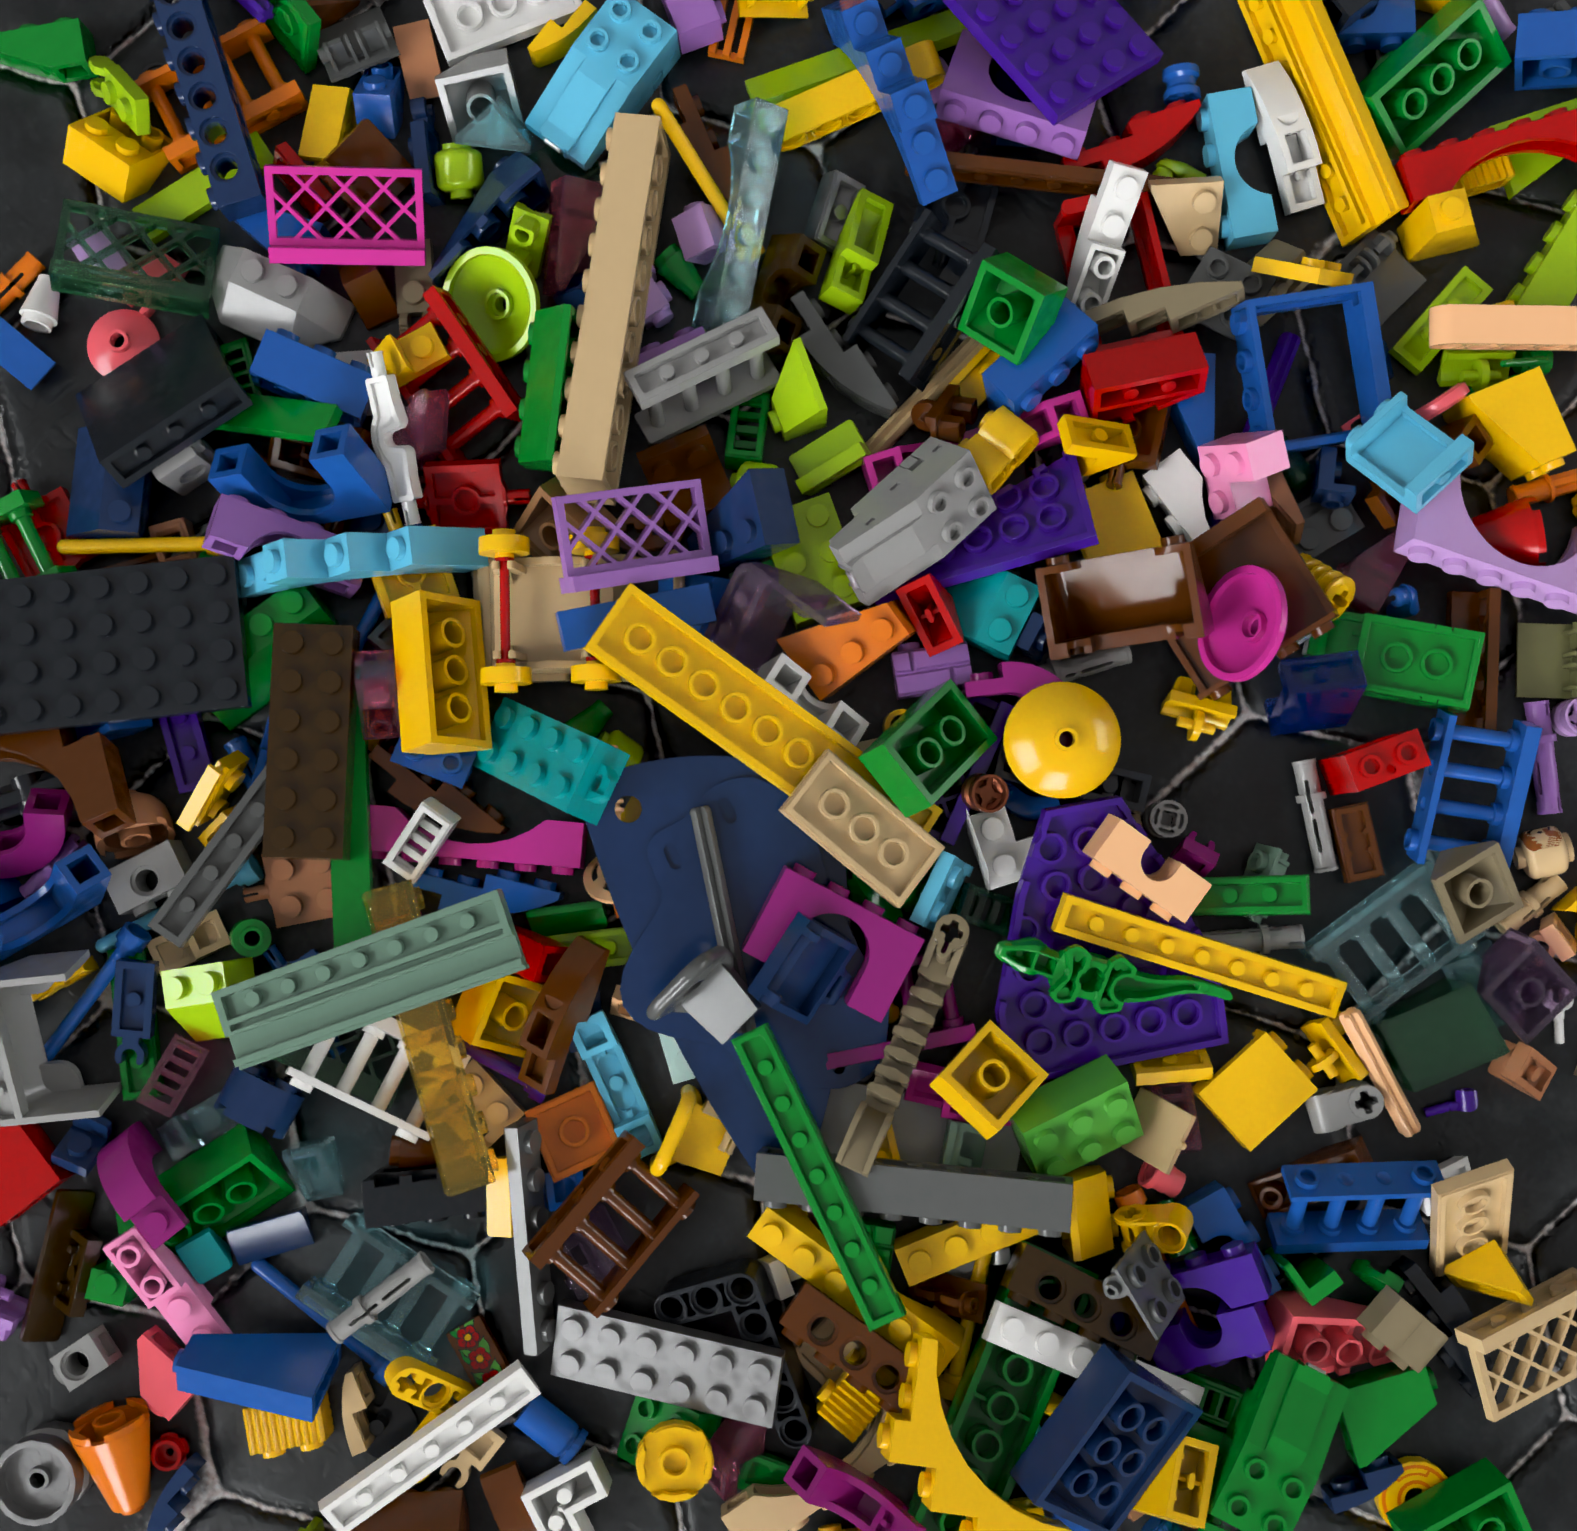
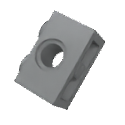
M199 439L153 469L152 473L159 482L185 496L207 481L215 451L205 439Z
M166 840L108 869L112 876L107 891L119 915L134 914L135 918L144 916L157 909L156 902L170 896L192 866V862L181 840ZM151 871H154L158 877V884L154 890L149 889L146 884L147 875Z

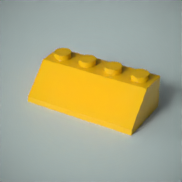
M418 590L391 601L402 752L439 755L492 749L487 686L480 685V668L486 667L480 600Z

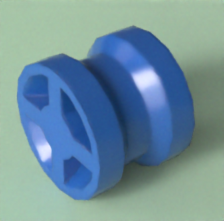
M1189 62L1177 63L1166 67L1162 71V81L1166 84L1167 89L1163 94L1165 105L1181 99H1185L1186 103L1196 99L1200 100L1201 89L1197 86L1196 82L1200 76L1197 64Z

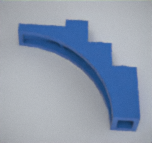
M838 0L822 7L821 10L833 45L840 48L850 58L862 75L889 126L909 173L919 204L925 206L958 191L935 121L938 115L926 79L913 76L901 37L888 34L878 1Z

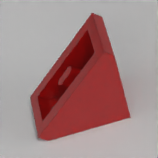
M931 573L925 574L895 589L929 657L964 642L953 597Z

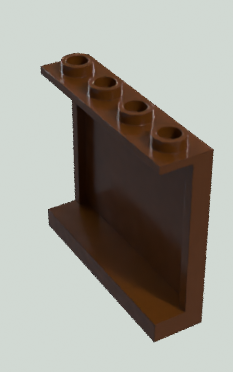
M1257 497L1192 540L1207 597L1215 584L1225 574L1240 566H1259L1271 571L1279 579L1284 588L1288 604L1287 629L1282 645L1276 654L1280 660L1299 650L1301 647L1297 642L1311 634L1316 639L1335 627L1332 620L1340 616L1264 498ZM1181 636L1177 640H1167L1199 690L1200 694L1197 695L1199 700L1210 696L1213 701H1216L1233 690L1231 682L1215 677L1205 667L1199 653L1198 638L1185 640L1184 636Z

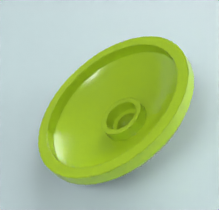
M481 246L465 252L451 266L443 289L449 291L495 361L501 362L512 359L529 345V324L535 321L536 310H540V296L536 281L527 265L517 255L506 249L494 246ZM504 299L506 301V310L503 307Z

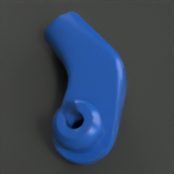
M1005 781L1009 790V797L1005 808L1008 812L1022 820H1038L1043 808L1060 805L1058 798L1030 796L1015 785Z

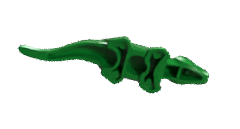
M1025 937L1018 940L999 941L994 950V954L999 960L1009 964L1016 971L1028 975L1038 974L1048 978V983L1051 986L1048 990L1049 996L1055 1002L1070 1003L1074 1002L1077 997L1090 1000L1093 1008L1099 1014L1119 1012L1122 1010L1124 1002H1146L1180 994H1205L1229 1001L1233 999L1230 990L1224 986L1187 975H1154L1138 971L1122 954L1108 958L1089 952L1078 944L1068 946L1063 950H1055L1047 947L1045 943L1036 937Z

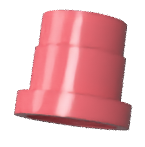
M1144 1161L1139 1170L1137 1180L1138 1184L1146 1189L1153 1188L1169 1198H1174L1182 1190L1186 1181V1175L1175 1166H1173L1170 1175Z

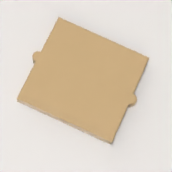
M1140 1087L1134 1104L1144 1135L1121 1147L1163 1173L1170 1175L1181 1150H1185L1187 1147L1185 1141L1197 1117L1150 1090Z

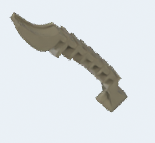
M957 914L944 915L935 924L918 969L916 984L911 986L909 990L910 998L907 1005H903L901 1009L902 1016L898 1026L895 1025L892 1030L893 1037L890 1044L885 1046L882 1063L876 1066L875 1079L873 1082L868 1083L867 1097L865 1101L860 1102L835 1159L836 1164L847 1167L862 1174V1176L868 1177L880 1147L894 1120V1113L896 1109H899L902 1094L909 1086L912 1071L918 1065V1057L921 1050L927 1044V1036L930 1029H933L935 1025V1017L938 1010L944 1004V996L947 989L950 990L957 968L968 945L970 932L968 923ZM952 927L958 929L959 938H954L949 943L946 952L943 953L945 948L944 932H949Z

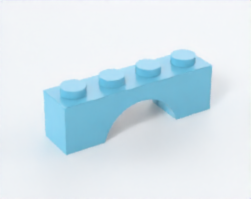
M1251 86L1207 94L1196 115L1197 129L1199 132H1203L1205 140L1202 151L1204 165L1206 168L1210 167L1211 176H1221L1224 180L1219 239H1223L1225 251L1268 244L1278 232L1272 194L1263 193L1250 187L1239 175L1235 164L1236 146L1250 136L1258 123Z

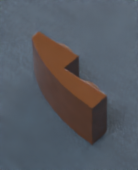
M514 1460L481 1474L480 1482L499 1530L537 1531L520 1497L527 1480L517 1461Z

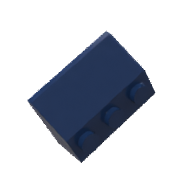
M86 426L78 429L66 537L72 539L146 538L153 482L152 471L123 489L99 463Z

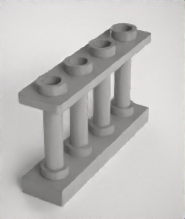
M762 306L623 372L627 385L642 411L635 414V421L650 446L666 441L776 387L780 374L768 354L764 351L779 345L780 337Z

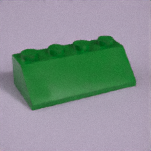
M561 304L536 310L535 321L529 324L528 343L532 345L530 360L525 361L523 378L524 382L527 383L526 397H522L519 404V418L523 423L521 435L516 437L514 446L515 457L518 458V463L528 470L552 472L554 452L560 451L562 438L558 434L560 415L566 414L568 403L564 397V387L567 377L572 378L574 365L571 364L570 351L572 342L578 341L580 330L576 324L577 310L571 304Z
M312 585L276 592L243 616L252 708L212 712L229 730L233 731L270 704L274 623L340 625Z
M238 1124L157 1176L164 1189L190 1221L189 1224L163 1244L182 1261L175 1250V1246L208 1227L222 1238L231 1227L246 1223L296 1190L294 1183L275 1152L261 1134L242 1124ZM116 1212L120 1236L135 1225L131 1220L124 1223Z

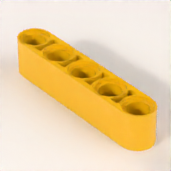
M923 40L904 48L913 76L926 79L929 91L943 83L946 73L932 40ZM855 69L773 105L765 112V118L777 149L785 152L881 112L862 75Z

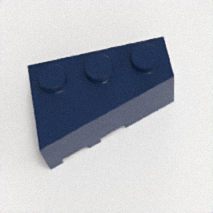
M784 468L748 469L707 515L712 556L718 555L720 571L696 575L731 573L800 543ZM694 531L687 538L689 551L699 550L697 533Z

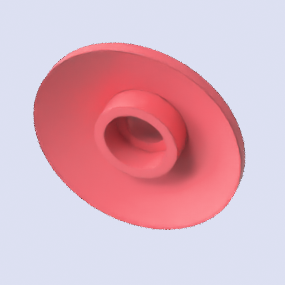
M130 309L114 310L100 317L91 328L87 339L88 357L93 367L101 375L105 376L159 341L161 336L155 324L140 312ZM123 336V345L120 347H115V341L119 337Z

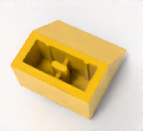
M110 107L68 124L63 163L121 203H125L149 191L169 162L162 148L171 144L172 139L151 126L150 134L137 136L125 122L121 121L115 109Z
M1185 1436L1132 1510L1191 1528L1205 1529L1219 1446Z

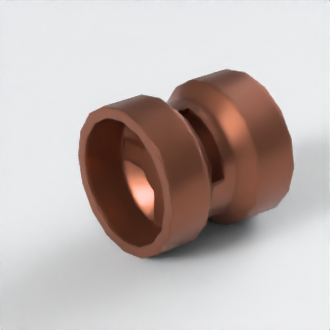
M975 773L964 781L961 787V796L967 807L975 811L993 813L1005 806L1009 797V790L1006 782L1001 777L994 774Z

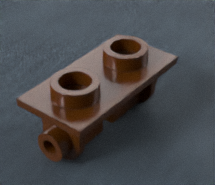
M942 1273L908 1287L909 1295L916 1302L931 1308L936 1306L948 1315L984 1324L988 1284Z

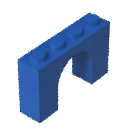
M350 423L315 431L308 461L327 484L304 485L281 477L267 465L249 443L216 449L207 479L220 494L240 495L248 499L253 505L265 509H279L285 512L288 517L301 522L310 521L325 524L387 513L391 511L392 497L384 465Z
M90 843L55 862L50 878L40 889L19 904L0 913V962L101 904L112 874Z

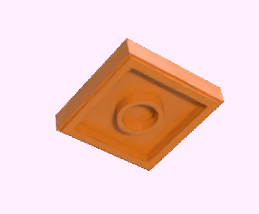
M591 1081L524 1112L526 1117L537 1118L538 1131L542 1138L540 1152L554 1183L595 1165L618 1138L614 1131V1124L595 1081Z

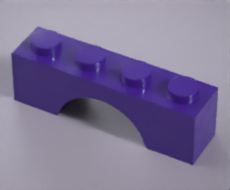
M1235 1240L1221 1246L1220 1251L1206 1254L1204 1250L1195 1251L1186 1255L1183 1258L1184 1261L1170 1264L1167 1260L1164 1261L1172 1276L1179 1281L1182 1289L1200 1288L1208 1290L1219 1296L1231 1309L1270 1298L1272 1283L1255 1241L1244 1244L1242 1240ZM1117 1312L1112 1318L1119 1332L1125 1325V1317L1122 1312Z

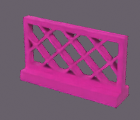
M264 165L270 244L268 247L269 263L425 266L426 245L422 168ZM274 174H289L302 186L288 202L275 190ZM299 175L312 176L305 182ZM319 175H329L341 187L327 203L309 186ZM338 176H351V178L344 183ZM358 176H368L380 188L367 203L349 188L350 184ZM377 177H390V179L383 184ZM397 177H414L415 194L403 204L388 187ZM304 190L322 206L309 222L291 206ZM344 191L362 207L348 223L331 207V204ZM383 192L400 207V210L387 223L370 208L372 203ZM276 200L283 205L277 213ZM414 201L416 206V215L408 209V207ZM286 210L304 226L296 236H278L277 219ZM325 211L343 226L334 237H323L312 226ZM365 211L382 227L373 238H362L351 227ZM405 212L416 223L417 239L400 238L390 226ZM309 230L315 237H302V235ZM348 231L354 238L341 236ZM386 231L392 238L380 237Z

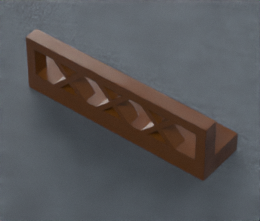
M1488 588L1480 592L1451 591L1447 593L1446 626L1485 633L1470 709L1465 714L1452 712L1458 716L1456 725L1497 730L1501 588ZM1452 740V742H1465V741Z

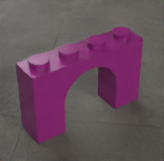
M796 863L793 869L784 864L741 946L742 951L765 963L798 911L810 918L821 914L834 913L852 919L863 932L866 950L862 965L843 1000L847 1006L882 1023L925 941L920 935L916 934L919 927L902 917H898L896 923L882 916L885 911L884 908L867 899H864L862 904L848 898L851 891L833 881H830L828 886L815 881L814 878L817 873L801 864Z

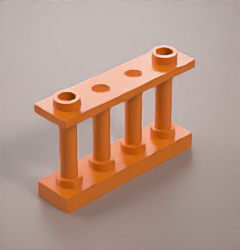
M256 18L246 19L240 22L235 29L219 37L249 134L255 131L261 134L308 109L309 103L295 79L288 83L283 81L264 45L275 39L266 23L259 22ZM250 51L253 53L271 88L269 93L255 100L251 99L232 63V60ZM165 64L156 70L143 72L134 82L149 97V103H154L172 137L171 144L162 149L168 161L182 175L199 166L195 154L200 152L197 140L193 141L190 134H186L165 92L174 89V83L179 82L176 71H171L168 64ZM204 65L196 67L193 74L200 72ZM211 100L204 105L203 109L210 108L213 105ZM227 134L218 136L214 144L224 141Z

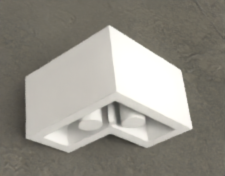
M1005 806L993 813L981 812L969 816L989 870V890L1018 882L1033 836L1015 840Z
M593 1446L576 1455L566 1465L561 1463L528 1480L520 1497L537 1531H595L584 1508L608 1496L612 1478L596 1446Z

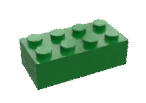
M1450 0L1358 84L1390 160H1399L1403 153L1418 148L1512 62L1483 0Z

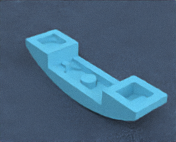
M602 1009L590 1014L587 1022L577 1023L573 1041L582 1060L586 1061L614 1123V1131L617 1137L624 1130L635 1136L646 1146L640 1152L641 1158L659 1151L663 1142L634 1070L605 1012Z

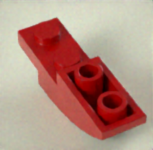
M1185 99L1170 103L1162 111L1152 114L1151 111L1140 112L1130 118L1122 134V139L1120 136H1112L1103 140L1097 147L1088 150L1082 147L1078 160L1063 157L1060 164L1106 170L1109 160L1143 169L1170 149L1184 134L1201 107L1200 100L1196 99L1186 103Z

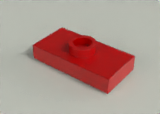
M286 141L275 146L273 165H306ZM275 174L292 195L302 187L289 174ZM299 175V176H300L305 182H307V180H308L312 175ZM319 176L309 185L326 203L333 197L321 183ZM306 190L296 199L312 218L322 208ZM325 211L316 221L323 223L329 220L330 214Z

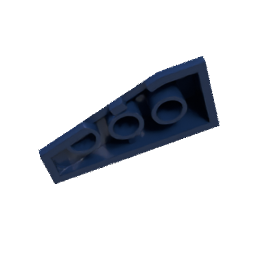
M517 150L511 156H504L495 164L493 171L488 175L428 274L436 287L443 289L451 266L465 252L481 246H495L509 234L513 209L517 202L523 203L528 208L536 211L552 197L542 169L537 163Z

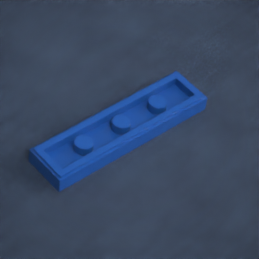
M709 583L647 594L691 627L717 621ZM616 601L556 612L555 615L563 651L583 649Z

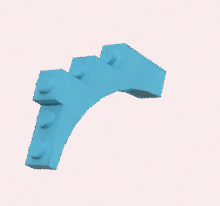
M408 525L388 533L344 532L327 539L282 538L263 545L262 552L245 557L240 561L238 560L241 597L256 598L288 589L350 579L424 573H467L489 566L488 557L478 554V538L485 535V529Z

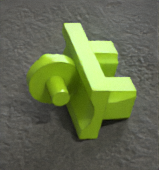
M517 202L513 209L506 250L517 255L527 265L533 277L537 279L541 273L553 215L533 211L525 204Z
M1443 349L1436 381L1439 387L1454 386L1457 383L1465 382L1467 386H1472L1474 392L1480 391L1508 379L1510 367H1501L1500 362L1501 360L1515 358L1516 352L1515 350Z

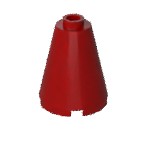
M1534 496L1519 498L1470 518L1483 538L1501 554L1519 563L1546 566V562L1539 563V554L1547 552L1541 511L1540 509L1532 510L1530 506L1531 503L1537 501Z

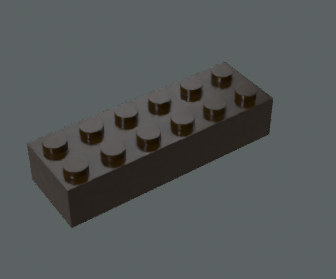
M274 623L262 857L271 859L350 861L360 632L353 625Z

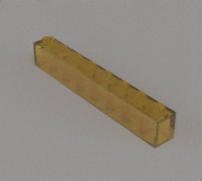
M411 879L369 890L362 894L372 934L421 917L420 910L425 909L421 889L419 886L413 888ZM443 998L395 1015L445 1195L452 1197L496 1182L494 1172L499 1170L498 1161L493 1148L487 1149L483 1134L488 1133V1126L483 1111L476 1112L472 1097L478 1095L477 1087L472 1073H465L462 1059L467 1058V1052L462 1036L455 1037L451 1022L456 1020V1012L451 998Z

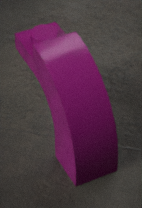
M1009 661L1001 662L997 665L999 678H993V672L970 674L969 682H964L961 685L962 693L967 699L997 695H1013L1022 698L1025 694L1039 686L1063 681L1041 667L1024 662ZM1063 732L1059 737L1061 745L1068 747L1072 744L1073 738L1070 733Z
M31 788L23 810L24 824L12 830L0 831V879L14 878L35 872L50 863L59 853L73 811V800L66 790Z
M139 1120L99 1151L97 1169L104 1191L124 1223L131 1220L155 1250L189 1224L190 1221L158 1180L153 1168L152 1158L163 1149Z
M803 1444L783 1478L806 1503L828 1509L845 1518L862 1531H926V1528L908 1513L909 1507L889 1490L850 1464L814 1447Z

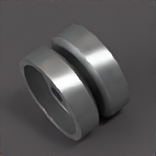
M55 1420L40 1424L1 1455L0 1509L6 1516L17 1523L30 1526L52 1523L88 1492L94 1480L69 1440L68 1430H74L72 1423Z

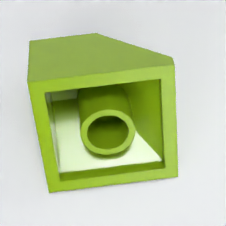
M801 337L794 339L771 398L773 410L767 412L774 433L781 432L785 442L824 428L827 424L828 408Z

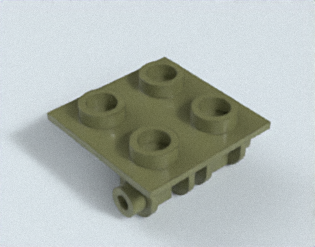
M1572 622V624L1516 623L1515 697L1577 698V622Z

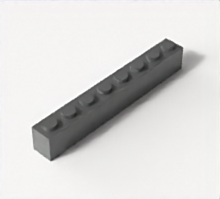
M763 1146L756 1153L753 1200L764 1201L763 1206L774 1209L786 1208L787 1204L802 1205L803 1211L812 1212L783 1149ZM831 1153V1155H832V1157H833V1159H834V1161H835V1159H836V1157H837V1154H836V1153ZM876 1158L868 1177H865L847 1167L836 1164L861 1216H864V1212L880 1213L879 1218L889 1221L903 1220V1216L919 1217L920 1223L928 1225H940L942 1220L958 1221V1226L966 1229H980L982 1224L998 1225V1230L1005 1233H1021L1022 1228L1038 1230V1235L1054 1238L1061 1237L1062 1232L1070 1233L1073 1177Z

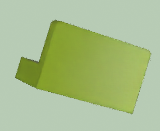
M847 420L792 454L789 460L799 477L795 482L801 493L812 496L861 466L863 457L872 453L854 421Z

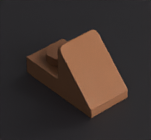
M1508 1040L1502 1041L1488 1067V1072L1491 1075L1539 1101L1557 1070L1554 1064L1533 1047L1520 1041L1515 1044Z

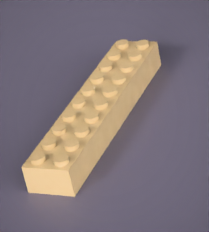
M615 112L613 127H608L606 132V149L609 151L608 160L601 164L600 184L603 186L601 198H596L594 205V218L597 221L596 233H591L589 236L588 253L591 257L590 269L585 268L582 278V288L586 294L584 305H579L577 309L576 324L580 328L578 341L572 342L570 360L574 367L572 378L567 377L564 387V397L568 401L566 414H561L559 418L558 434L562 440L560 451L554 452L552 460V472L556 475L567 495L619 489L633 394L625 381L623 372L638 366L650 278L653 273L652 265L654 266L671 159L670 149L660 116ZM609 498L603 505L616 506V501L613 498ZM597 500L586 502L595 504Z

